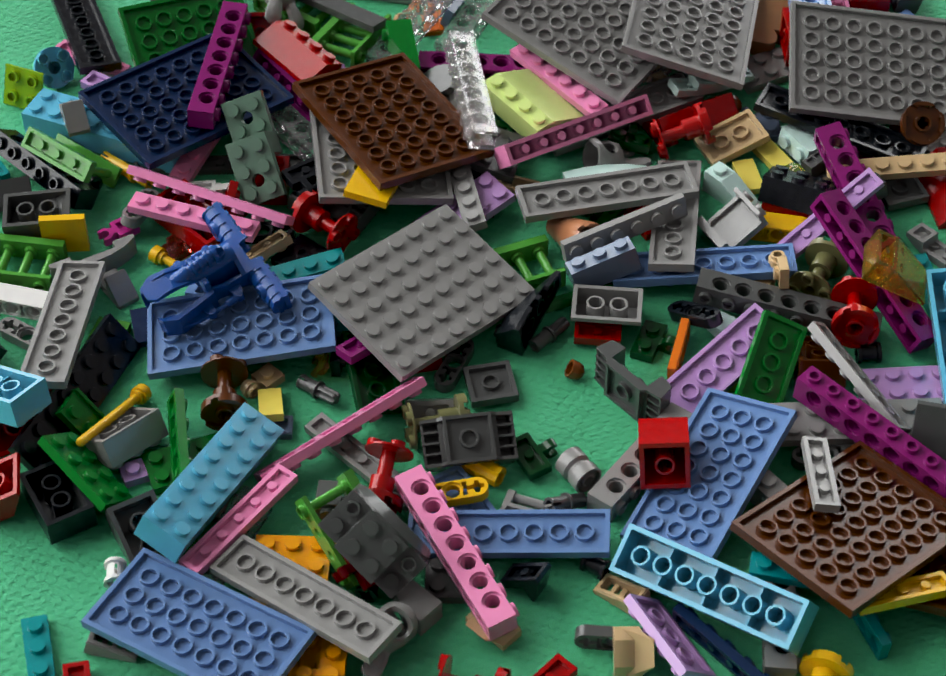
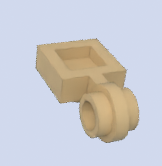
M774 250L768 257V263L773 268V279L778 280L779 289H789L790 269L787 256L781 250Z
M268 362L251 374L252 380L246 379L241 384L240 390L242 395L253 399L258 395L257 389L276 388L285 381V374Z

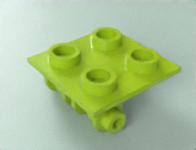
M6 63L3 103L25 109L42 90L44 73Z

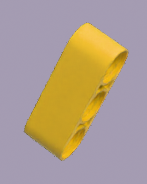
M766 212L764 218L769 224L752 237L751 240L778 243L807 218Z

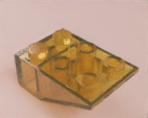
M878 229L864 245L861 279L923 306L925 304L926 269L899 237Z

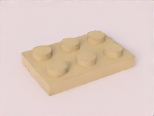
M748 108L713 126L714 130H711L710 134L716 137L715 143L706 145L702 136L693 139L694 144L710 166L718 161L725 164L769 142L770 135Z

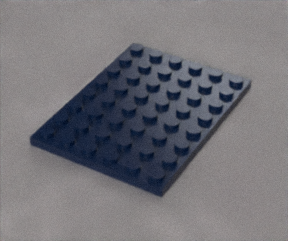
M212 33L78 92V98L149 170L230 133L222 107L220 121H216L214 130L188 126V105ZM242 48V51L238 52V64L234 65V77L229 79L230 89L229 93H225V102L258 90H263L270 114L294 104V96ZM247 112L244 115V121L246 124H250L253 120V115Z

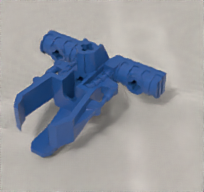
M221 202L213 203L212 206L207 207L205 212L202 213V219L208 225L214 238L221 244L213 246L204 245L200 251L192 254L191 257L183 261H175L172 266L148 276L140 288V293L147 309L150 303L159 302L180 288L195 283L198 287L201 286L205 294L180 314L167 318H157L163 332L168 336L186 334L197 324L209 318L216 319L218 313L223 309L245 299L242 287L248 285L254 286L261 300L271 308L273 313L285 312L284 310L292 307L293 302L288 294L290 292L284 287L275 272L270 271L271 267L264 263L265 259L262 256L253 259L247 256L246 253L251 250V247L245 244V239L248 237L245 233H241L242 229L237 226L236 221L229 212L222 208L224 206ZM230 295L231 297L226 299L224 304L220 306L218 300Z

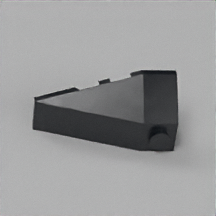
M556 270L509 312L501 324L499 323L496 326L494 337H496L497 347L523 356L529 345L528 341L533 338L562 285L560 271Z

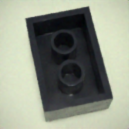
M783 165L772 166L763 176L758 201L812 215L813 211L810 209V206L821 193L835 190L834 183L828 177L819 176L816 178L810 176V173L798 170L794 172L788 170L789 168Z
M53 460L20 474L22 492L51 545L98 525L93 503Z

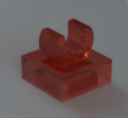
M175 234L167 237V243L161 246L166 249L165 252L168 253L169 257L177 261H182L192 255L191 247L178 236L176 237Z

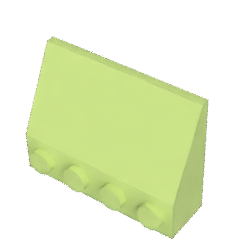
M530 69L498 72L481 82L480 100L521 136L527 137L583 117L578 110Z

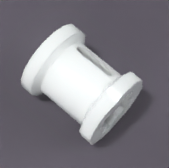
M115 556L104 561L106 577L103 580V584L107 589L113 584V580L117 579L126 569L127 561L124 558Z

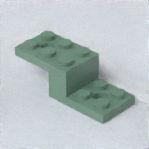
M258 90L221 104L233 141L225 145L235 179L239 182L238 188L241 192L242 200L259 205L287 195L288 193L275 156L283 153L263 90ZM247 112L253 115V120L250 124H246L244 121V115ZM258 174L264 177V184L260 187L255 183V177Z

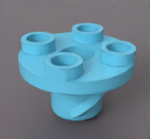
M47 47L41 50L35 57L33 70L44 73L43 86L57 89L66 86L73 80L74 62L67 50L59 47Z

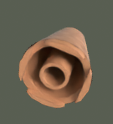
M564 217L548 220L546 230L561 247V240L600 224L575 217Z

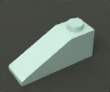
M718 161L704 171L703 191L723 205H726L736 196V193L733 191L736 187L741 192L744 190L748 192L753 198L751 203L754 206L757 204L762 205L739 175L721 161Z

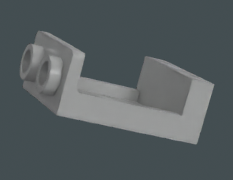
M737 187L734 188L733 191L736 193V196L709 220L706 221L702 216L698 218L699 228L716 247L743 246L769 224L764 218L766 212L759 204L754 206L751 203L753 198L746 190L741 192Z

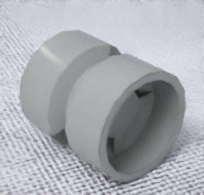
M576 446L564 451L555 464L556 470L568 480L578 493L589 491L601 477V470L593 462L589 461L587 455Z

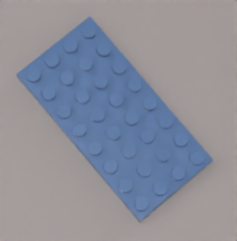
M322 274L281 280L284 287L290 292L288 294L293 302L292 307L284 310L285 312L273 313L271 308L261 300L254 286L248 285L242 287L245 295L243 301H238L231 307H226L218 313L216 319L209 318L197 324L186 334L168 336L165 334L157 318H167L180 314L205 293L165 298L159 302L150 303L147 309V375L149 380L199 373L203 364L209 361L213 354L243 359L247 365L335 352L337 346L335 316L308 289L309 282ZM228 295L224 298L219 299V305L221 306L222 304H224V301L231 296Z
M708 387L688 420L691 488L647 489L621 531V539L629 523H632L716 560L732 533L730 530L731 522L743 514L797 419L796 410Z
M143 547L81 620L83 628L179 676H287L317 637L315 631L306 625L178 563H173L171 560Z

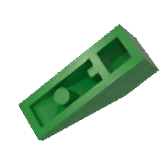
M411 19L386 20L385 29H382V40L386 42L388 51L392 55L404 52L421 69Z

